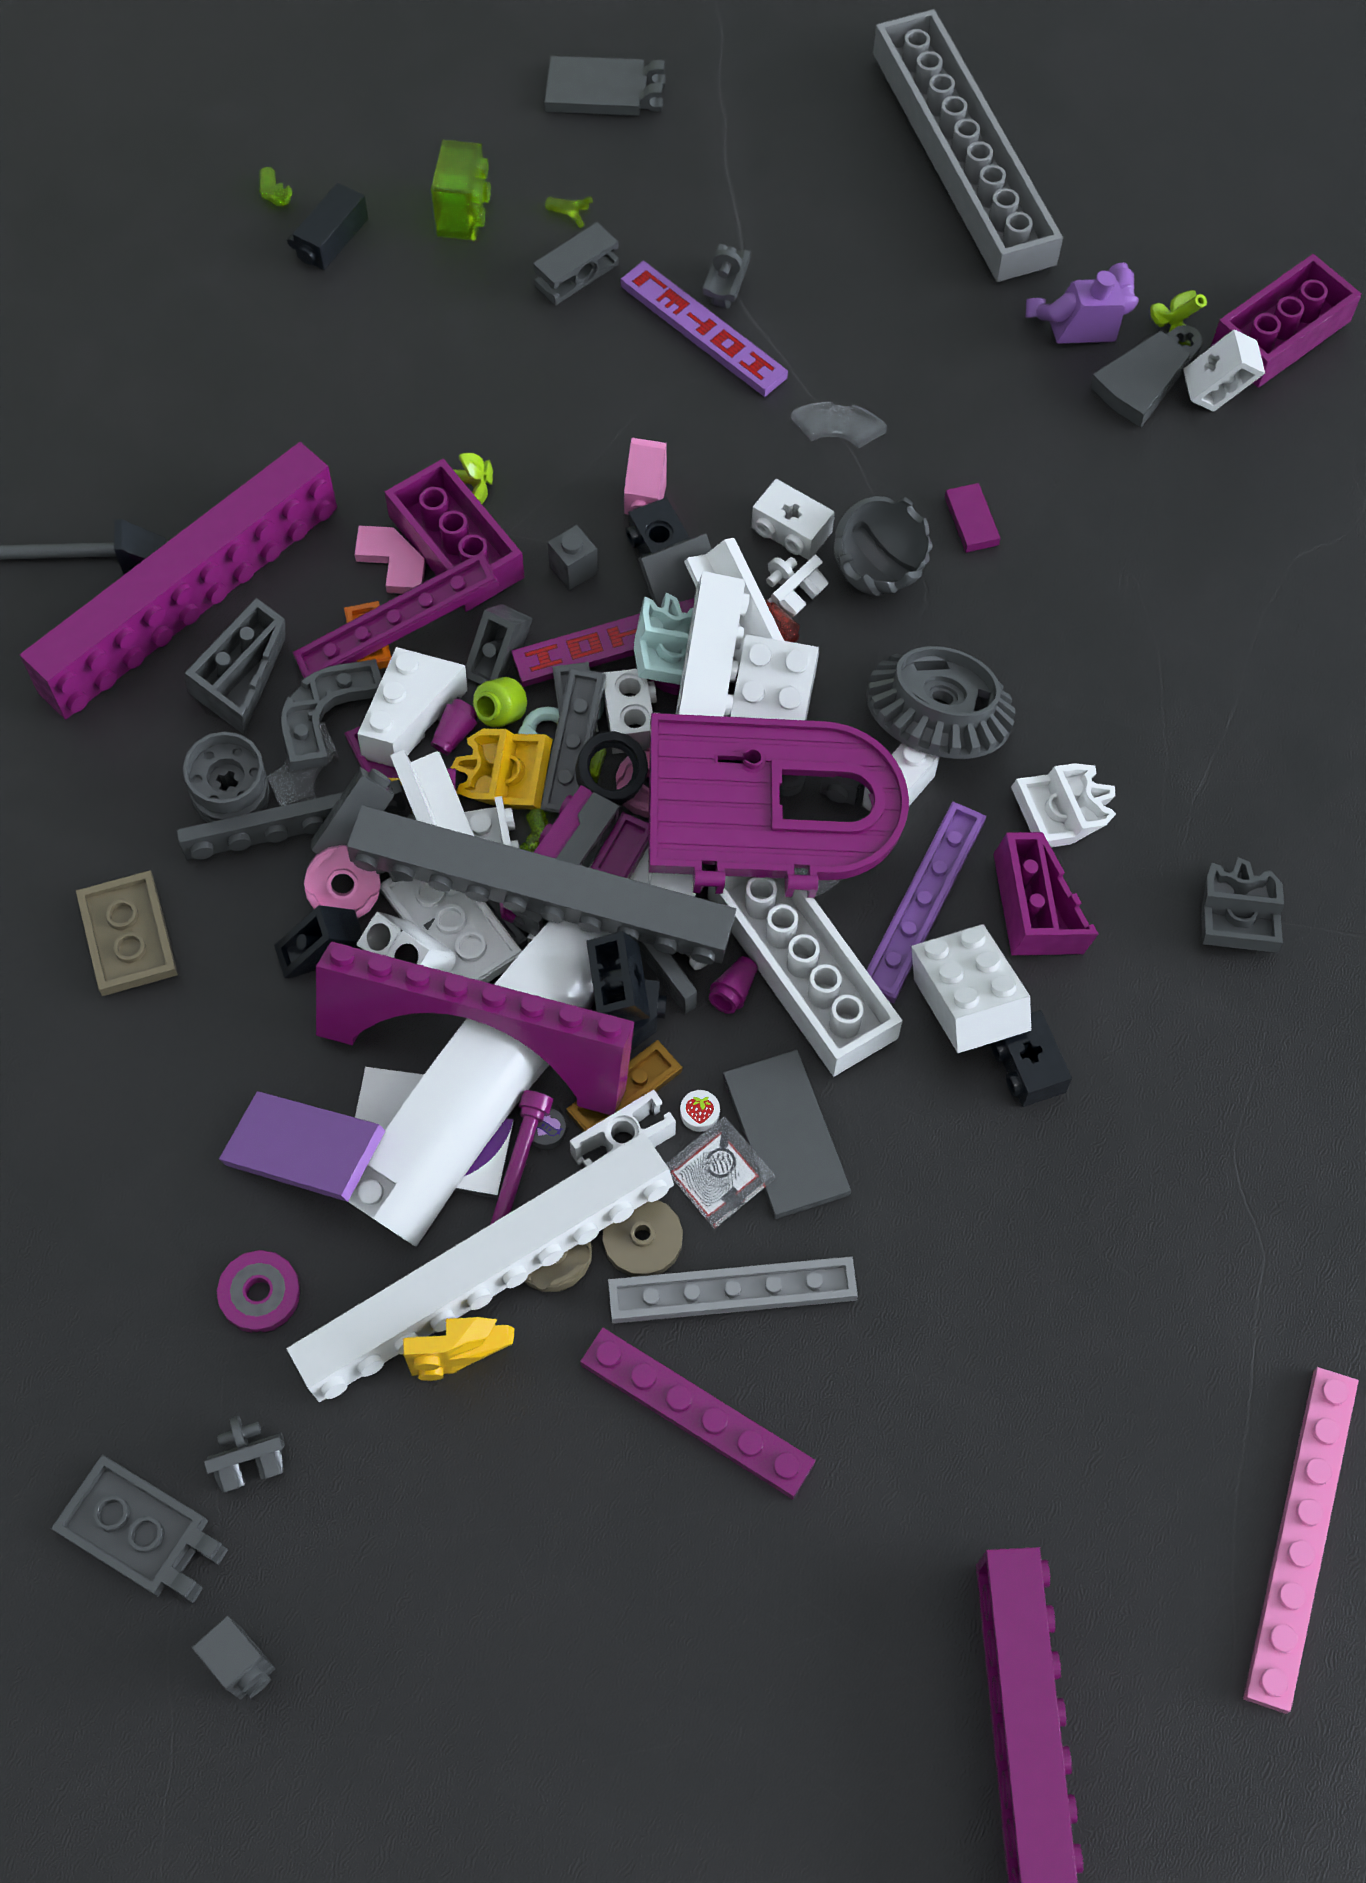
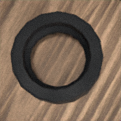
M616 731L602 732L589 739L581 749L575 766L576 781L579 787L582 785L591 790L592 793L595 792L617 805H622L635 797L643 786L648 772L647 757L641 745L629 735ZM612 747L620 749L632 761L633 774L626 786L616 790L604 789L596 784L591 777L589 768L591 759L596 752L603 748Z

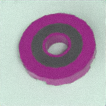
M263 1250L244 1253L231 1261L221 1274L217 1287L218 1304L229 1323L242 1331L251 1333L252 1331H272L286 1323L297 1309L300 1299L299 1277L289 1261L275 1252ZM263 1282L270 1286L268 1296L262 1301H252L248 1298V1292L254 1284Z

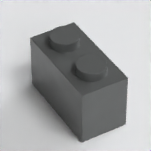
M229 1616L225 1617L192 1647L224 1688L240 1700L246 1695L252 1698L261 1692L271 1680L268 1675L275 1670V1667L246 1632Z

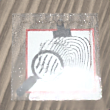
M725 1116L666 1163L674 1182L714 1229L776 1179L775 1174Z

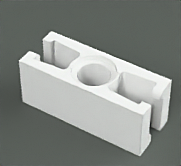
M653 1089L571 1139V1155L578 1165L583 1163L586 1167L593 1162L590 1158L584 1160L582 1155L600 1146H605L607 1152L610 1153L624 1144L618 1143L613 1139L614 1135L619 1132H628L633 1138L644 1132L653 1146L656 1147L676 1135V1120L668 1112L664 1115V1120L646 1129L640 1127L639 1122L651 1113L654 1116L660 1113L662 1101Z

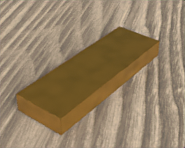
M659 1040L629 1061L626 1091L617 1111L653 1089L657 1092L682 1072L683 1067ZM577 1101L566 1108V1113L582 1132L611 1116L578 1107Z

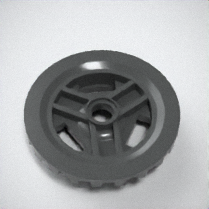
M926 646L906 651L904 655H891L888 661L882 660L877 665L876 670H873L866 691V700L872 716L888 734L913 749L944 758L969 759L996 751L1008 739L1016 714L1015 708L1011 706L1012 698L1010 694L1003 691L1004 686L984 663L969 654L946 647ZM979 697L985 708L974 711L976 699ZM934 699L945 701L948 704L939 703Z

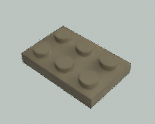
M151 870L76 890L96 981L102 996L178 975Z

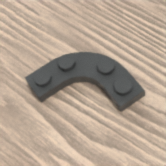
M376 659L330 666L314 672L303 679L301 686L291 697L286 699L281 716V730L290 771L327 765V753L319 724L324 714L336 705L349 701L374 698L382 680Z

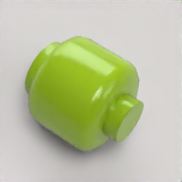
M499 677L485 681L477 687L473 696V707L478 719L482 723L492 728L502 727L515 723L523 717L527 709L526 692L515 679Z

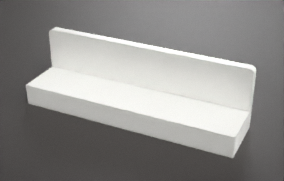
M735 538L724 539L707 554L689 557L684 561L696 587L702 571L746 580L744 594H749V603L746 615H740L738 627L744 628V635L741 647L734 650L733 660L739 661V666L745 634L784 641Z
M404 749L390 755L417 821L474 836L444 761L438 751L413 762L410 761ZM452 889L448 892L450 896L459 893V891Z

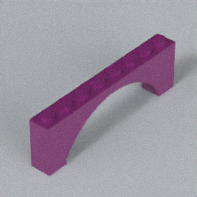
M330 942L316 965V1036L353 1045L362 1031L380 1021L396 1016L414 1013H438L468 1018L508 1034L538 1054L566 1082L577 1098L578 1107L612 1115L618 1110L626 1091L634 1021L335 942Z

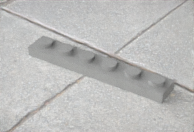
M853 1256L608 1279L612 1324L857 1301L858 1297Z

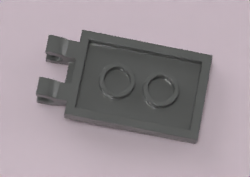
M550 56L544 102L545 112L639 116L640 109L662 112V89L665 88V60H653L647 66H644V59Z
M101 1455L51 1528L57 1534L157 1597L167 1586L192 1603L195 1602L203 1587L183 1574L182 1571L194 1553L197 1551L219 1565L228 1551L219 1541L202 1532L208 1523L204 1516L104 1455Z

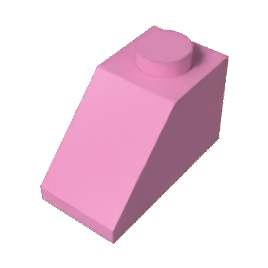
M638 438L631 439L624 488V514L664 498L666 490L667 443Z

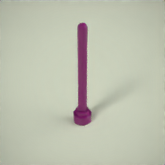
M524 1090L518 1107L522 1109L520 1116L523 1117L490 1225L511 1212L538 1122H543L544 1116H549L554 1101L545 1094L531 1090Z

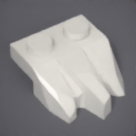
M1074 763L1054 766L1047 775L1016 779L1011 788L1030 831L1043 832L1050 846L1057 847L1073 844L1109 823L1116 813L1104 805L1108 804L1115 797V786L1094 783L1092 781V778L1096 775L1094 765Z

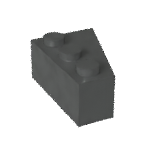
M256 598L185 672L187 693L242 734H245L285 642V619Z

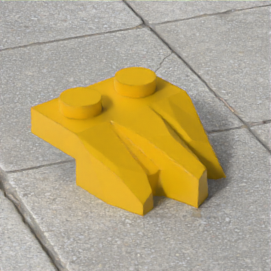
M481 729L467 738V744L473 748V754L456 757L450 767L456 768L457 771L466 773L468 776L466 782L459 784L456 793L496 806L495 797L502 796L504 808L540 810L553 739L546 734H513L508 729Z
M490 1318L446 1319V1336L403 1338V1355L412 1376L418 1375V1379L424 1381L440 1380L443 1378V1374H453L473 1362H477L512 1345L515 1328L509 1325H495L497 1319Z

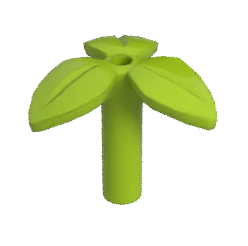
M1190 290L1178 294L1171 300L1170 311L1164 304L1155 303L1150 307V314L1154 323L1160 328L1169 323L1171 325L1170 332L1178 326L1185 325L1183 320L1206 306L1207 300L1204 295H1196L1195 290ZM1188 340L1185 342L1179 341V344L1190 346L1191 343Z
M475 453L460 454L458 456L465 470H453L465 484L473 486L472 493L483 504L488 496L486 483L492 485L493 481L490 459L484 463L483 459Z

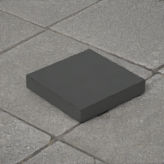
M706 533L696 535L638 558L652 600L657 607L661 608L666 593L676 597L678 602L695 598L696 586L684 561L689 557L705 555L712 550Z

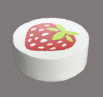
M695 1090L683 1098L680 1106V1116L687 1128L696 1132H703L711 1129L718 1122L720 1105L712 1093L705 1090Z

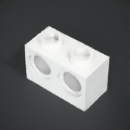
M637 669L605 672L606 682L603 697L609 732L616 731L627 734L636 740L643 750H647V748H650L651 713H653L651 703H657L654 681L648 682L647 679L639 678ZM627 693L636 694L632 697L624 696ZM639 724L641 727L631 728L629 725ZM612 748V754L624 753L620 749Z

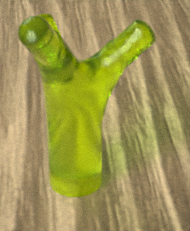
M590 196L582 200L548 197L546 209L569 215L576 221L579 228H582L584 222L579 215V210L588 209L593 199Z

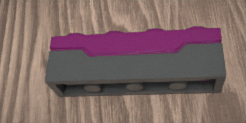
M581 785L573 796L568 795L559 810L560 815L555 823H549L543 829L539 838L540 844L534 853L589 868L618 821L620 807L597 793H592L591 790ZM499 903L501 918L514 923L515 926L534 936L549 922L542 918L540 913L528 910L522 913L514 912L505 908L502 903Z

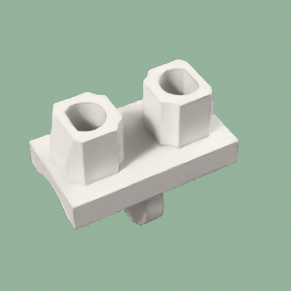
M816 554L796 573H794L793 568L797 566V562L792 557L786 561L775 557L768 563V570L771 575L766 579V582L771 587H774L777 583L782 585L766 601L770 612L777 608L784 616L791 620L806 606V603L794 591L798 586L811 599H814L829 584L823 574L817 569L822 564V561Z

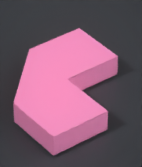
M358 527L355 548L356 562L389 563L386 579L387 593L403 594L424 583L425 558L394 527Z

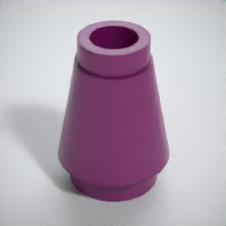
M457 698L451 704H446L431 745L439 752L450 755L451 751L478 724L474 707Z
M741 956L711 984L709 1001L716 1009L732 1014L744 1006L755 974L758 971L756 963L747 957Z

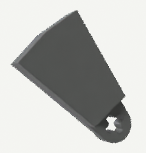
M1187 325L1178 326L1167 334L1159 331L1094 373L1091 389L1114 411L1141 428L1183 374V369L1198 356L1202 345V336L1197 329ZM1186 340H1188L1191 342L1190 347L1188 345L1180 346L1178 344L1179 341L1185 342Z

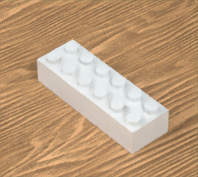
M726 876L723 894H715V887L708 886L709 901L737 908L731 930L732 934L749 958L756 963L763 978L833 1077L898 1039L903 1020L815 899L807 898V891L794 890L792 897H785L784 878Z

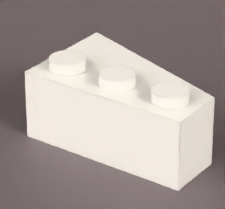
M396 647L357 733L361 756H365L366 760L394 767L390 755L404 749L408 756L425 737L426 730L436 720L440 721L446 704H451L455 698H461L468 691L465 665Z

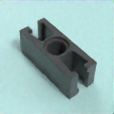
M596 222L533 263L535 274L541 276V278L534 279L535 287L556 306L619 265V258L613 253L618 249V241Z

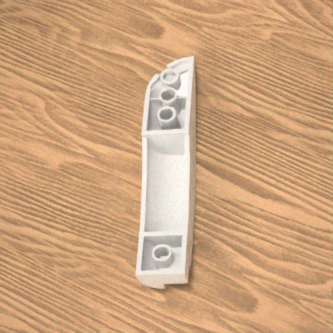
M564 920L561 923L549 921L494 985L590 1010L595 1003L586 941L611 933L604 931L590 933L582 930L575 923ZM467 1018L432 1063L386 1128L348 1202L417 1247L462 1178L519 1103L523 1091L531 1088L549 1064L530 1048L508 1034Z

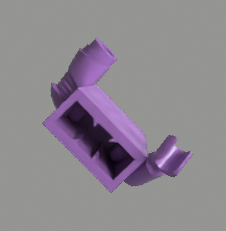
M1117 263L1109 271H1100L1095 280H1076L1072 282L1066 292L1052 304L1046 303V299L1043 298L1027 299L1026 318L1037 317L1043 321H1050L1056 343L1115 342L1123 315L1131 312L1139 302V298L1134 295V273L1128 268L1126 263Z

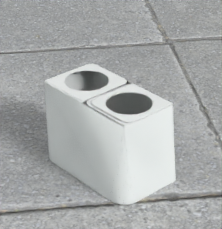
M378 911L356 944L362 950L394 958L396 950L401 945L406 943L412 944L418 951V965L445 972H450L456 961L455 954L449 948L411 921Z

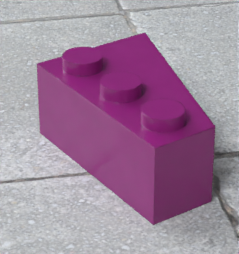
M1043 832L1006 833L993 856L1011 955L1084 954L1099 933L1094 924L1089 925L1079 907L1082 903L1077 893L1072 894L1063 878L1065 872Z

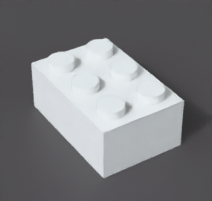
M745 634L730 717L807 720L819 657V647Z
M984 924L911 946L914 981L957 1053L1031 1031L1030 995Z

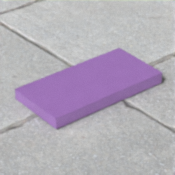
M257 1091L219 1160L232 1168L348 1202L385 1130L377 1123Z

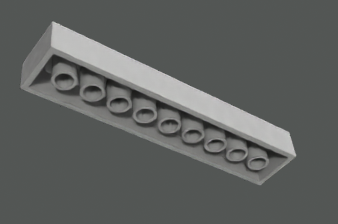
M935 9L876 24L873 55L996 282L1056 266L1063 236Z

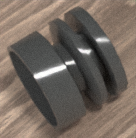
M218 732L198 740L187 752L183 765L184 778L194 808L202 820L209 823L266 810L270 798L269 783L261 753L251 740L237 733Z

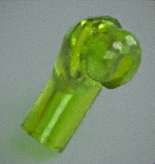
M269 167L262 168L259 172L260 195L276 206H286L291 200L292 189L289 185L284 189L283 183L276 185L274 169Z
M540 808L532 810L526 815L532 832L526 838V842L520 845L519 849L534 852L540 844V835L546 825L549 824L544 811Z

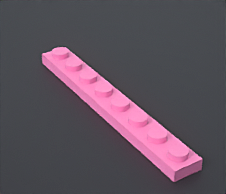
M1319 1367L1313 1371L1243 1700L1285 1714L1291 1712L1359 1381Z

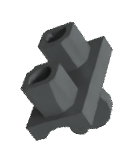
M719 244L703 286V295L711 297L712 305L730 308L731 303L735 302L751 258V251H736L734 247Z
M237 1415L230 1417L232 1430L217 1435L220 1447L236 1443L237 1447L207 1456V1460H204L207 1474L214 1473L215 1479L224 1493L246 1484L240 1466L242 1462L255 1458L261 1480L283 1473L284 1466L281 1449H283L285 1442L282 1432L248 1443L247 1438L262 1434L260 1424L255 1422L243 1426L240 1416Z

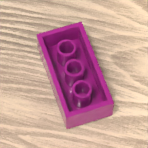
M1312 254L1221 318L1210 347L1234 329L1257 340L1265 374L1253 382L1259 388L1352 320L1362 293L1316 255Z
M444 458L384 491L389 518L410 544L425 558V562L436 576L480 552H484L500 586L462 605L461 607L465 612L525 578L522 552Z

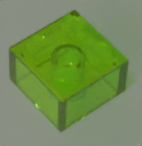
M444 139L442 141L431 188L436 231L439 237L476 240L478 227H484L485 207H483L484 202L488 203L490 200L491 184L490 182H485L488 175V158H483L482 143Z

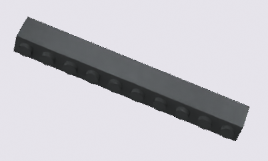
M363 805L360 808L347 844L350 862H353L360 869L366 871L383 870L390 872L393 877L406 882H411L413 879L428 883L433 889L442 892H449L452 889L465 893L467 897L478 902H487L488 900L499 902L505 908L514 912L522 913L528 910L540 913L542 918L550 922L561 923L563 920L578 924L579 928L590 933L604 931L613 934L624 931L637 943L640 941L651 944L656 950L667 954L680 952L691 955L693 960L702 964H713V962L722 964L737 909Z

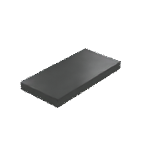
M798 1050L723 1072V1079L775 1219L851 1195V1188Z

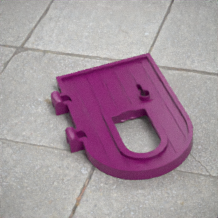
M651 713L648 873L693 875V893H700L702 886L715 887V894H723L726 876L784 878L785 897H792L794 890L807 891V898H815L818 890V880L847 879L867 872L882 862L897 844L908 816V788L902 770L894 757L870 735L848 725L826 721ZM718 760H738L741 763L718 762ZM782 775L840 776L856 780L863 784L871 793L868 794L872 805L870 813L865 818L855 822L783 819V805H780L779 785H782ZM702 864L716 865L715 871H702ZM794 868L808 869L807 875H795Z

